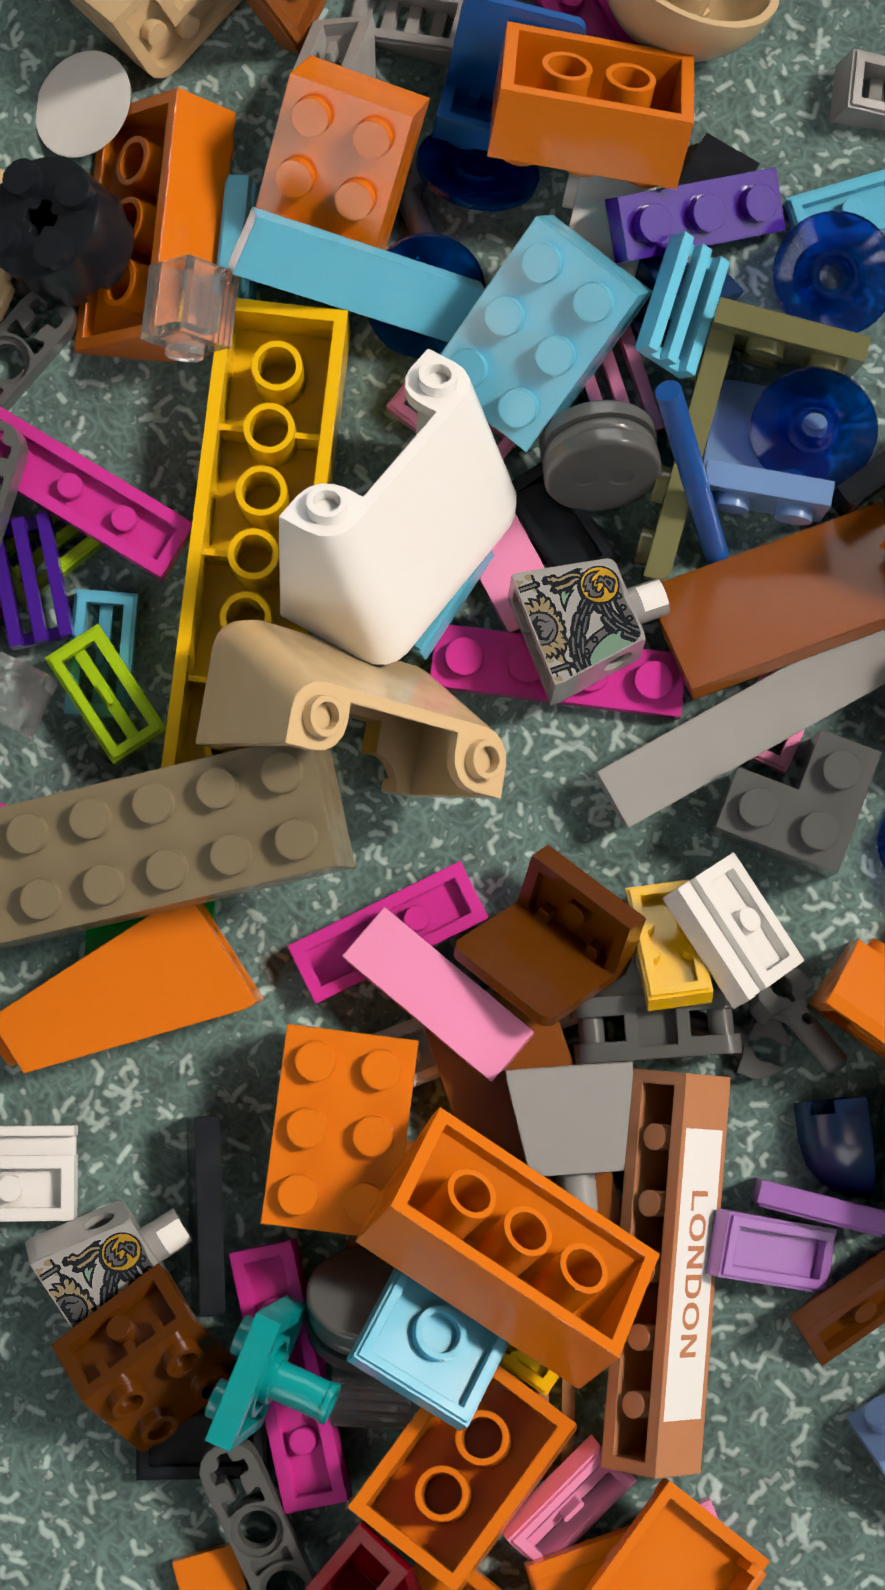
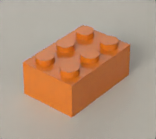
M507 21L494 87L487 157L503 159L515 166H530L533 164L566 170L568 173L578 177H592L596 175L624 180L641 188H655L658 186L677 190L694 125V55Z
M310 55L289 75L255 208L386 250L430 98Z
M287 1024L261 1218L262 1224L359 1235L380 1191L405 1156L419 1040Z
M498 1365L468 1428L459 1431L420 1407L347 1508L449 1589L462 1590L575 1433L577 1424Z

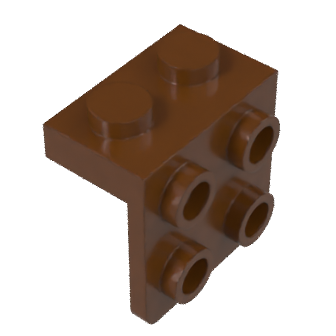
M547 845L531 856L518 901L459 938L453 955L458 962L535 1023L541 1026H552L627 973L646 918L551 846Z

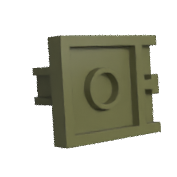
M720 297L695 376L683 378L694 382L687 407L701 457H703L731 350L741 352L740 362L764 370H776L779 362L801 368L800 377L806 381L824 386H837L838 379L849 381L864 364L871 337ZM673 459L672 467L661 465V475L656 479L652 490L650 502L661 504L655 529L643 526L633 563L644 565L642 581L647 582L658 578L660 582H663L669 576L689 506L675 459Z

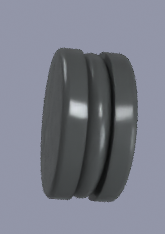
M598 400L575 405L552 418L539 438L545 488L555 501L569 508L601 511L630 504L647 494L654 487L656 479L661 475V459L657 448L654 422L644 410L627 402Z
M364 1247L346 1249L325 1259L313 1271L306 1289V1332L311 1346L322 1359L332 1366L359 1374L367 1373L347 1362L346 1359L395 1268Z

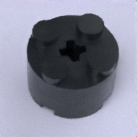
M43 157L32 161L27 158H20L7 166L3 173V182L0 184V268L43 300L62 307H74L87 303L89 300L85 297L101 287L108 290L118 282L128 266L134 246L132 224L127 220L123 209L125 207L119 199L80 165L66 158Z

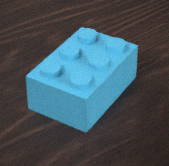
M554 215L536 216L440 355L465 369L487 422L524 451L528 452L539 446L540 435L548 422L562 411L570 408L653 291Z

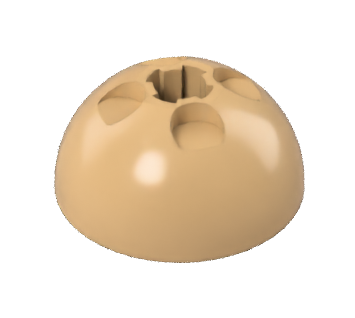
M606 0L620 27L635 42L643 46L694 55V62L717 59L745 46L768 24L779 5V0Z

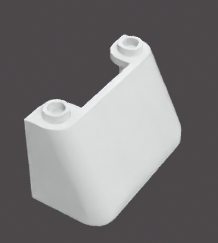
M427 349L405 377V397L409 404L417 410L416 436L368 492L362 497L345 487L336 484L320 483L310 486L298 494L279 516L280 616L354 657L376 665H387L396 662L409 652L510 528L515 518L516 491L465 369L457 363L430 349Z

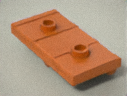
M662 1478L654 1489L655 1492L617 1545L613 1546L604 1558V1563L584 1589L757 1590L767 1576L763 1571L770 1563V1560L667 1478Z

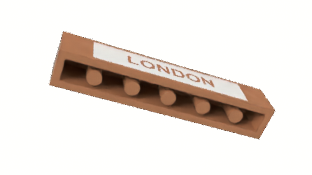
M633 1068L620 1228L660 1255L620 1358L609 1366L601 1457L602 1468L653 1479L701 1473L716 1276L706 1274L716 1212L717 1208L721 1209L731 1077Z

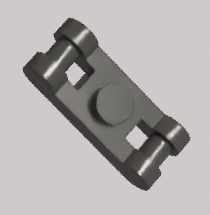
M713 989L712 1003L647 1011L644 994L592 997L570 1013L571 1019H577L579 1044L573 1045L574 1065L742 1053L741 1033L734 1034L732 1006L721 989ZM706 1010L708 1035L691 1037L689 1011ZM622 1016L624 1041L605 1042L603 1017Z

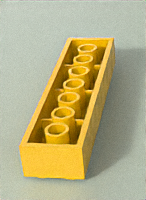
M230 297L223 298L218 349L215 350L214 347L161 768L230 752L195 744L213 644L217 634L225 625L241 620H261L314 636L308 630L280 616L279 516L297 495L306 488L320 483L333 484L351 336L348 310L233 298L228 348H225ZM239 746L238 749H243L251 746Z

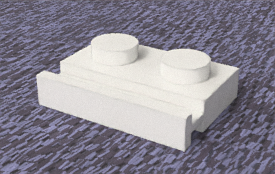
M734 852L662 898L733 1009L751 1000L760 991L772 985L804 961Z
M78 1125L0 1126V1222L71 1221L77 1218L78 1154H76Z

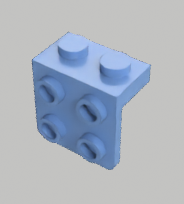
M731 379L723 380L703 457V464L717 511L730 514H747L750 510L773 514L775 520L793 525H809L812 521L819 523L831 507L835 481L828 480L840 410L838 402L828 396Z

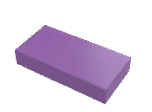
M757 1177L754 1178L750 1199L757 1206L881 1237V1234L885 1235V1210Z
M717 1208L706 1274L817 1293L826 1291L837 1229Z

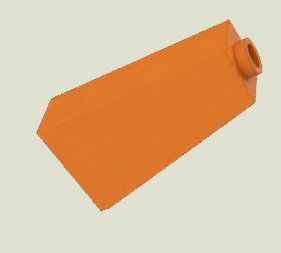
M196 904L147 916L1 1010L0 1055L9 1066L14 1067L18 1064L23 1073H27L241 1011L259 1003L264 997L205 904Z

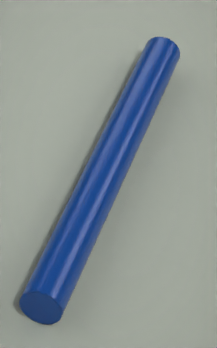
M674 380L664 381L657 386L655 395L705 562L709 565L728 558L729 551L682 386Z

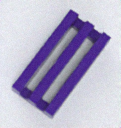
M48 511L36 513V517L27 519L23 516L12 518L11 522L7 524L0 547V600L9 646L12 650L76 638L52 516ZM35 532L40 534L58 627L49 629L46 627L28 534ZM11 537L15 539L33 632L25 634L23 633L5 541L6 538Z

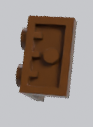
M159 1263L51 1344L81 1401L140 1452H145L152 1446L169 1439L175 1433L178 1426L206 1406L219 1380L224 1378L229 1381L237 1362V1358L198 1321L171 1275Z

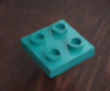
M286 1295L267 1307L262 1306L254 1318L249 1315L245 1316L235 1334L230 1349L231 1354L238 1356L229 1381L224 1378L219 1380L206 1406L205 1417L213 1420L205 1438L206 1442L230 1452L262 1427L272 1400L309 1416L322 1425L326 1423L339 1396L341 1384L333 1383L288 1362L306 1319L307 1309L305 1302Z

